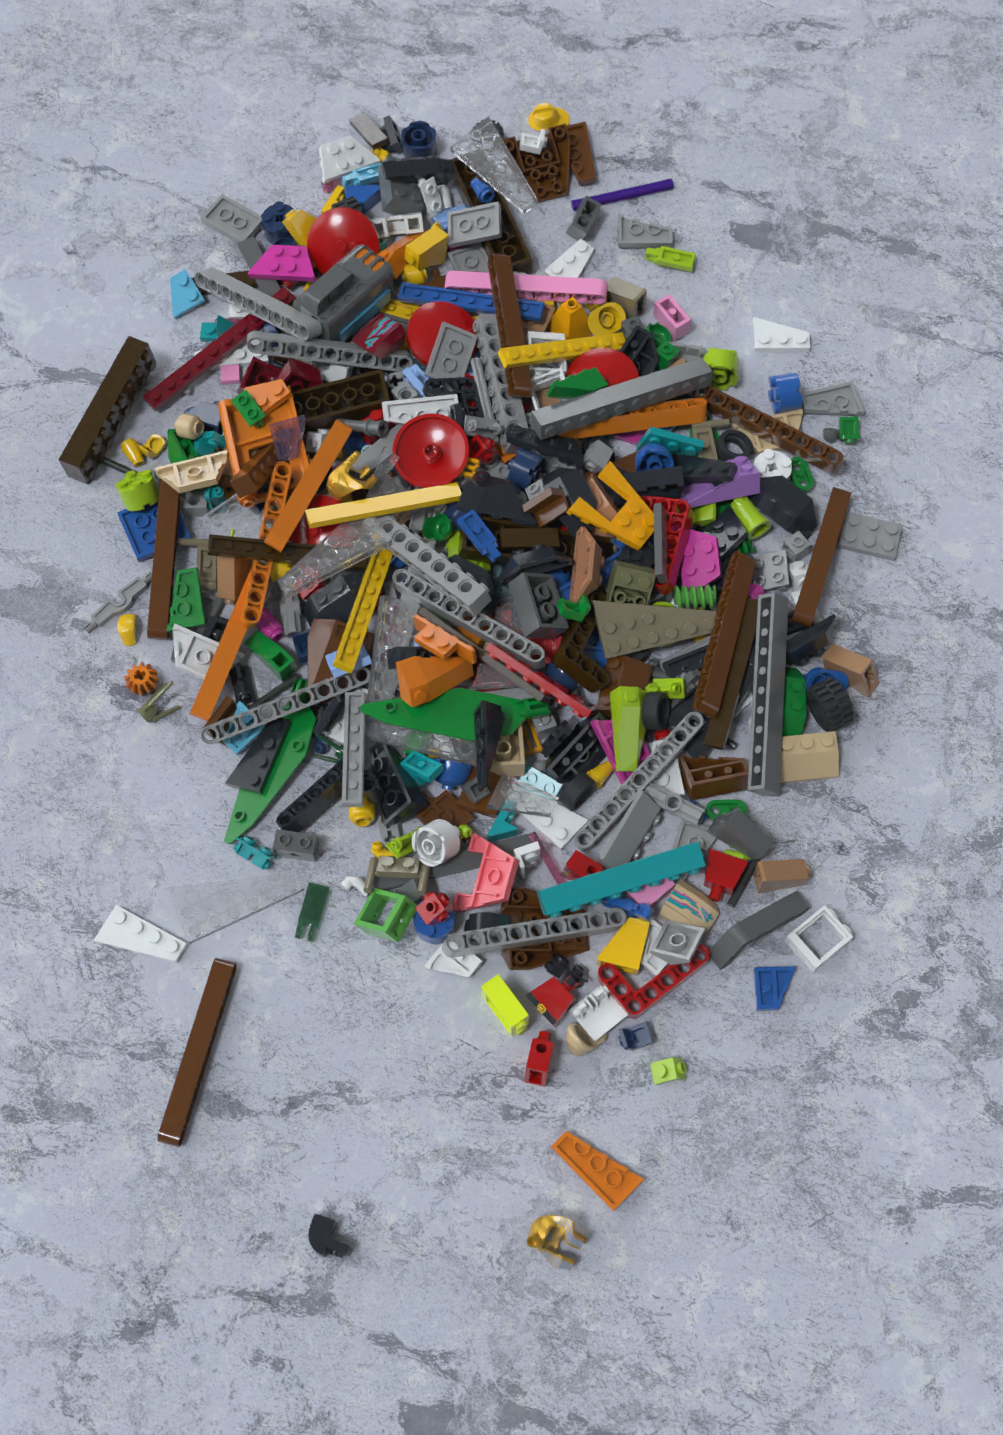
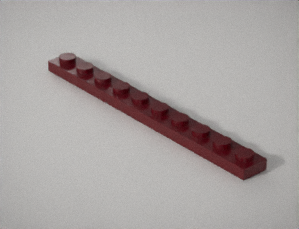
M286 287L281 288L271 296L289 306H292L296 299ZM249 313L142 396L144 401L156 412L246 342V337L250 332L260 331L267 322Z

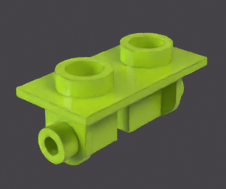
M684 678L653 679V683L648 684L645 691L647 693L664 692L668 695L669 699L685 698Z
M420 827L399 838H394L393 841L386 843L385 846L397 859L414 852L412 837Z

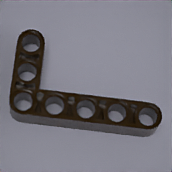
M595 590L587 596L591 605L589 614L584 617L582 622L572 620L553 657L554 663L559 669L591 693H597L610 683L609 673L582 652L597 624L591 600L606 601V594L601 590Z

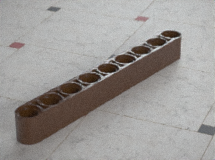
M491 253L488 257V271L501 348L525 345L511 258L509 255ZM529 365L505 369L509 396L530 398L532 382Z
M712 386L694 391V398L705 399L707 401V411L722 419L729 418L730 423H734L738 427L828 473L836 474L842 469L843 454L839 450Z
M160 479L147 637L148 639L168 640L167 626L170 622V609L172 607L181 493H178L162 479Z
M836 487L832 489L794 610L792 622L808 627L812 625L852 492Z
M738 550L732 554L729 560L701 676L693 701V709L710 718H713L720 708L756 563L754 558Z
M215 958L212 963L159 1129L157 1141L160 1143L180 1147L183 1142L236 973L237 963Z

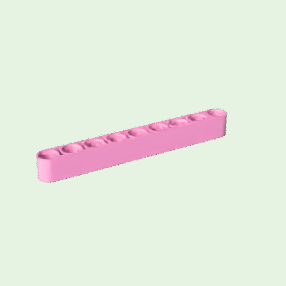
M448 271L446 273L444 286L446 289L492 295L489 273ZM513 274L517 299L565 302L574 297L578 303L603 304L607 300L608 283L603 279Z

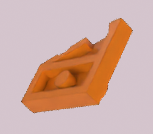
M282 379L244 388V390L249 392L265 416L293 396Z

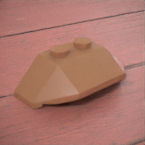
M592 473L586 480L598 501L596 511L611 522L619 510L595 474ZM593 525V530L589 532L592 536L616 538V536L608 532L605 534L599 531L600 528Z
M582 526L576 532L573 558L575 564L572 567L569 601L575 603L579 602L582 595L589 596L600 587L602 575L599 574L600 568L603 567L604 556H601L602 548L589 531Z

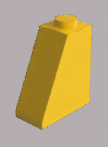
M293 209L285 215L286 219L282 223L297 244L307 248L308 233L317 218L302 209L296 211Z
M435 225L406 245L404 259L417 269L445 263L449 235Z
M629 917L598 955L596 965L601 966L604 963H611L618 971L638 975L650 922L641 918Z

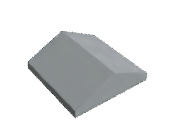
M666 920L650 949V953L671 965L690 963L705 933V928Z

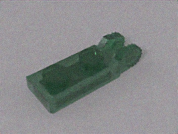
M309 882L299 915L295 938H301L304 926L307 925L311 926L307 940L313 942L330 888L328 886Z

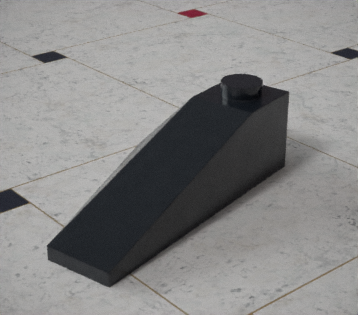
M428 154L385 161L380 164L385 180L419 184L418 181L425 178V180L434 177L436 186H447L455 176L451 160Z
M481 700L473 711L478 791H483L487 785L501 730L505 724V713H502V707L486 700Z
M382 737L370 748L372 772L376 774V779L385 792L384 798L377 802V809L384 826H390L414 818L428 804L418 784L401 766L400 763L402 761L387 739Z

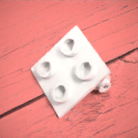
M600 985L568 1010L595 1042L628 1016L624 1009L609 994L610 991L605 985Z

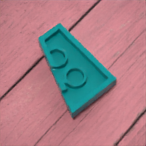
M650 427L636 444V450L639 451L647 444L657 443L665 446L671 454L696 456L702 450L704 441Z

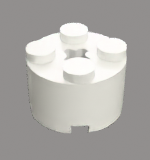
M766 449L760 453L753 464L760 472V478L783 475L789 480L792 470L791 459L782 452L772 449Z
M436 819L415 831L412 837L413 850L418 852L420 856L418 859L423 864L431 867L437 866L458 854L460 831L449 822Z

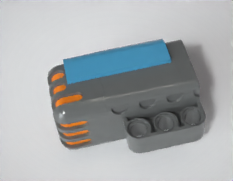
M358 245L297 297L293 302L294 308L318 320L322 326V333L313 338L345 342L390 301V296L393 293L392 265L381 256H378L376 252L370 250L368 246Z

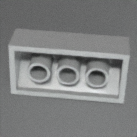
M639 790L601 854L599 864L604 867L603 870L637 860L642 851L639 848L642 843L646 844L652 834L649 832L652 826L656 827L661 819L659 815L660 807L644 791Z

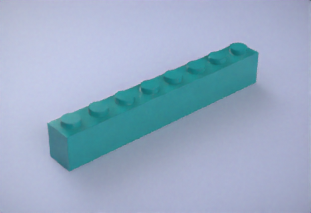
M693 842L536 892L543 915H550V918L563 915L562 911L570 909V912L582 909V904L588 902L592 906L602 903L601 898L609 896L610 900L622 896L621 892L629 890L630 893L642 890L641 886L649 884V887L662 884L661 880L665 878L672 881L681 878V873L688 872V875L701 872L700 868L706 865L699 842Z

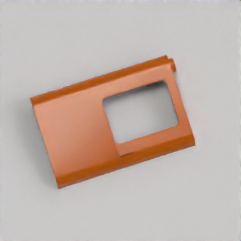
M290 397L263 418L264 425L261 428L254 427V425L250 427L232 403V399L220 401L218 403V410L233 477L250 460L249 452L251 450L284 441L294 480L293 484L288 487L287 495L292 494L309 466L293 397ZM280 489L274 490L276 493H282ZM255 491L242 498L238 497L239 504L245 508L253 507L255 504L265 502L268 492L259 494L258 491Z

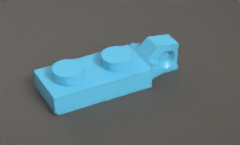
M381 162L351 170L350 174L342 176V186L344 189H346V186L367 185L379 181L378 167Z

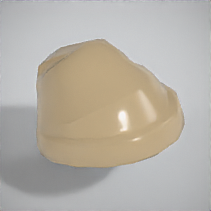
M570 1023L567 1027L566 1046L572 1055L584 1056L593 1049H597L606 1040L608 1035L607 1033L595 1042L581 1025Z

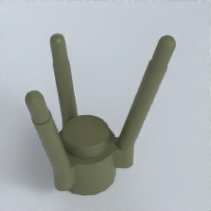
M170 681L168 684L163 683L152 697L137 710L147 723L150 720L155 723L159 718L180 709L178 705L160 714H156L159 710L154 706V703L173 685V681Z

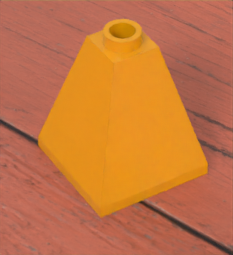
M571 297L559 306L546 327L549 333L565 334V340L593 336L587 324L588 316L574 297Z

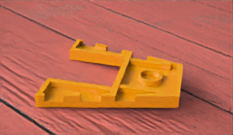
M609 461L597 477L627 501L611 522L580 497L570 507L567 514L570 516L574 514L581 518L580 521L586 524L591 523L599 527V531L605 534L608 532L616 536V539L639 550L654 532V513L613 463Z

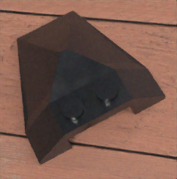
M477 471L466 482L456 510L465 513L474 510L480 517L481 513L493 515V519L499 520V517L510 518L511 523L536 527L538 524L535 514L525 513L522 505L529 501L528 496L511 480L491 476L486 471Z

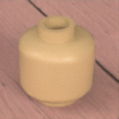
M181 414L174 424L177 435L185 439L195 440L204 431V424L197 415Z

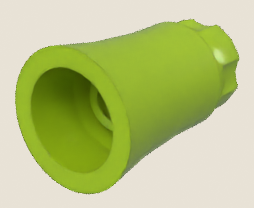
M746 496L735 498L730 504V507L747 531V536L750 540L759 538L771 527V522L761 514Z

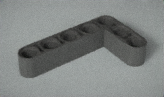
M798 891L787 895L730 927L709 949L710 958L719 970L725 968L748 945L802 916L810 909V906Z

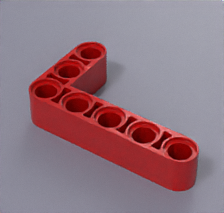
M642 496L641 499L649 506L653 513L654 504L662 503L663 507L667 508V564L671 563L667 567L668 582L660 585L661 583L655 577L653 585L660 594L668 595L675 587L694 519V512L686 500Z
M698 945L695 953H702L705 959L697 960L693 955L690 963L670 965L636 992L611 963H604L599 967L597 980L600 985H605L609 989V994L628 1014V1018L637 1019L707 964L710 953L706 946ZM684 965L689 971L681 973L677 967ZM603 971H610L613 976L606 979L602 977L601 973ZM669 978L672 981V985L665 986L661 980ZM617 987H623L626 990V993L624 995H618L616 994L615 989ZM653 991L656 997L649 999L645 996V992ZM635 1003L640 1009L637 1012H632L628 1006Z

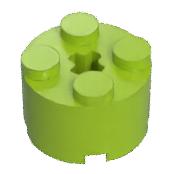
M715 347L709 348L708 352L703 356V360L713 371L711 386L720 391L728 390V387L731 385L734 387L738 382L740 364L737 352L735 350L717 349Z
M151 470L137 473L129 471L125 473V478L115 484L123 505L128 511L144 509L143 505L149 503L151 506L159 500V489Z

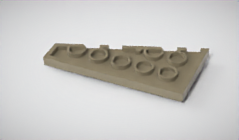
M591 600L605 659L710 634L716 611Z

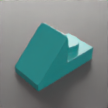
M217 315L216 323L202 322L201 342H213L234 326L235 323L220 315Z
M205 431L201 436L193 440L195 451L201 456L213 454L214 450L219 447H226L225 438L215 431Z
M414 750L400 763L420 786H423L427 781L431 783L444 770L441 763Z
M506 801L487 834L489 842L492 843L519 835V829L509 824L516 815L514 803Z

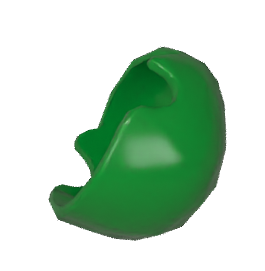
M650 322L646 330L653 334L656 349L664 341H671L670 331L665 326L660 325L659 322L655 324Z
M435 513L434 517H427L422 526L423 535L428 539L437 540V543L443 542L453 533V522L448 515Z

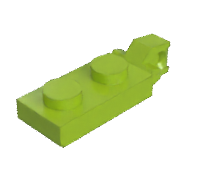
M665 246L656 249L647 247L644 260L651 261L657 265L692 272L696 254Z

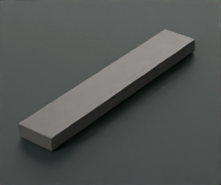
M345 692L342 807H363L366 714L360 711V706L366 703V692Z

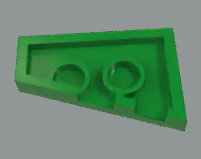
M194 567L177 571L173 592V605L170 609V622L167 626L168 633L173 632L174 624L186 629L206 626L198 568Z

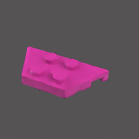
M271 245L248 272L249 277L253 279L316 282L306 246Z
M690 529L680 565L682 585H685L687 590L690 585H693L695 590L698 585H701L704 590L706 585L722 577L718 538Z
M592 720L590 724L622 785L633 772H616L612 720ZM644 740L638 767L650 755Z

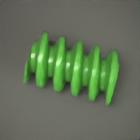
M685 585L681 587V590H679L678 586L674 587V604L678 608H682L685 605L686 609H690V606L693 605L694 609H698L699 604H701L702 609L705 610L706 605L709 604L710 609L713 610L716 602L715 585H713L712 590L709 585H706L704 590L701 585H698L696 590L693 585H690L688 590Z

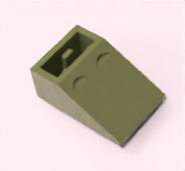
M614 560L608 582L606 601L648 605L656 577L654 570L649 567Z

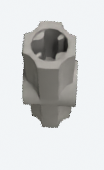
M291 579L279 583L281 594L280 611L284 623V634L286 638L292 639V634L302 632L300 600L298 599V592L293 586L296 581Z
M650 783L644 791L660 808L666 810L670 815L677 816L697 827L704 818L706 810L681 798L676 793H671L653 783ZM671 801H678V807L673 809L669 807Z

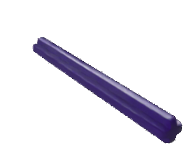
M670 178L589 197L603 205L674 188V182ZM584 198L571 201L573 211L577 210Z

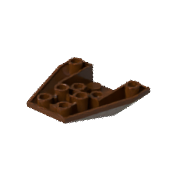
M566 124L548 128V132L545 134V137H547L546 147H542L540 154L520 150V140L516 141L515 136L498 140L503 160L534 204L568 196L570 137Z
M313 619L307 637L308 686L333 677L325 656L338 650L347 625L346 623L333 619ZM367 631L363 644L372 664L364 667L370 671L372 678L382 665L387 644L374 633ZM364 670L357 671V680H365L367 677ZM341 677L337 680L339 688L347 687V678ZM325 684L321 685L318 688V693L322 696L327 695L329 687ZM334 697L321 701L320 703L328 705L331 699Z
M512 887L509 900L501 902L499 914L509 916V925L550 918V915H543L537 892L528 888ZM582 908L570 912V909L562 911L563 915L560 916L586 913V909ZM571 922V926L575 930H579L578 925ZM551 926L553 932L559 933L556 926ZM531 929V933L534 936H539L537 930ZM511 932L512 938L518 940V934ZM588 936L501 950V953L509 970H532L544 966L547 961H551L550 952L569 958L589 951Z

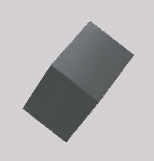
M412 879L395 890V893L407 896L416 905L422 902L424 897L417 895L419 879ZM428 879L425 895L430 892H439L435 879Z

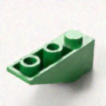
M596 367L589 370L584 369L576 375L571 374L564 380L554 381L550 385L546 396L569 400L606 388L608 384Z
M257 630L243 642L282 682L297 670L295 660L281 646Z

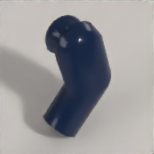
M313 732L312 736L317 740L316 747H314L315 752L321 755L325 754L329 744L318 738Z

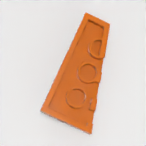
M568 1131L551 1146L552 1150L613 1212L644 1181V1178L629 1171L623 1165L616 1163Z

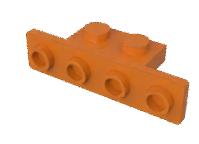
M417 614L413 616L415 629L419 631L414 636L415 643L443 660H446L454 652L472 664L477 662L476 651L473 646L465 644L455 635L445 632L440 626L430 623L427 618H422Z

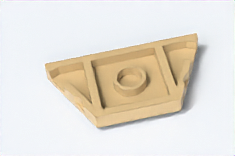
M803 409L771 416L799 430ZM732 423V429L741 431L748 436L752 443V450L757 455L766 449L783 451V449Z
M227 450L156 467L155 471L158 477L178 493L189 492L218 484L229 456Z

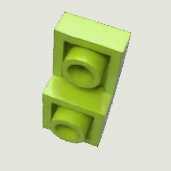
M716 503L691 508L694 512L691 527L697 524L705 526L715 521Z

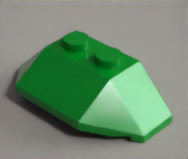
M169 429L167 431L168 459L171 464L201 457L195 451L193 440L179 437L176 429ZM203 487L195 490H205L208 489V487Z
M785 667L782 737L801 735L806 719L805 678L797 668Z

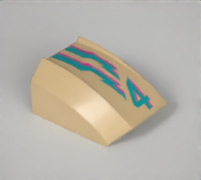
M680 879L659 914V919L664 922L671 920L705 928L703 935L705 936L719 915L718 906L712 900Z

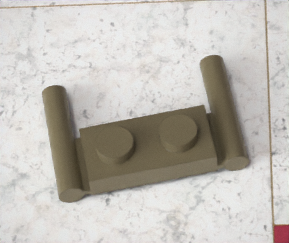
M729 418L691 424L693 438L704 441V446L696 455L697 457L718 460L712 428L729 426Z
M178 538V546H197V568L199 570L201 590L216 591L217 556L207 555L208 539Z
M380 856L379 859L371 857L363 891L367 894L372 892L375 876L420 878L417 895L424 896L430 866L423 864L418 857H401L399 859L395 856Z

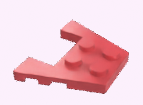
M472 833L468 851L483 854L473 894L457 892L455 894L452 907L456 913L508 901L519 860L483 837Z

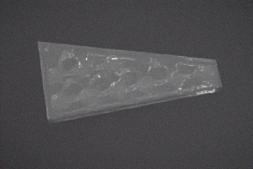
M489 116L450 147L451 152L524 214L538 204L534 192Z

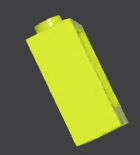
M499 974L481 986L483 999L511 1037L515 1034L519 1036L528 1029L529 1014Z

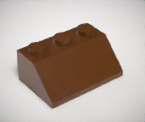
M628 656L608 658L605 670L610 675V683L600 690L596 710L606 720H612L610 692L619 686L639 687L645 691L646 686L650 683L652 665Z

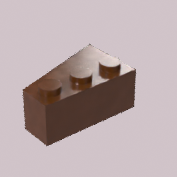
M680 754L679 769L690 800L748 789L749 768L745 758L719 757V759H706V756L690 758Z

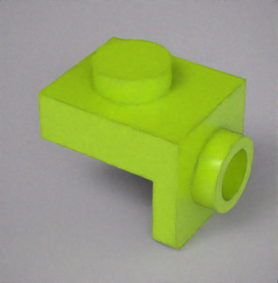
M670 1057L650 1063L654 1085H661L675 1080H686L687 1069L681 1058Z

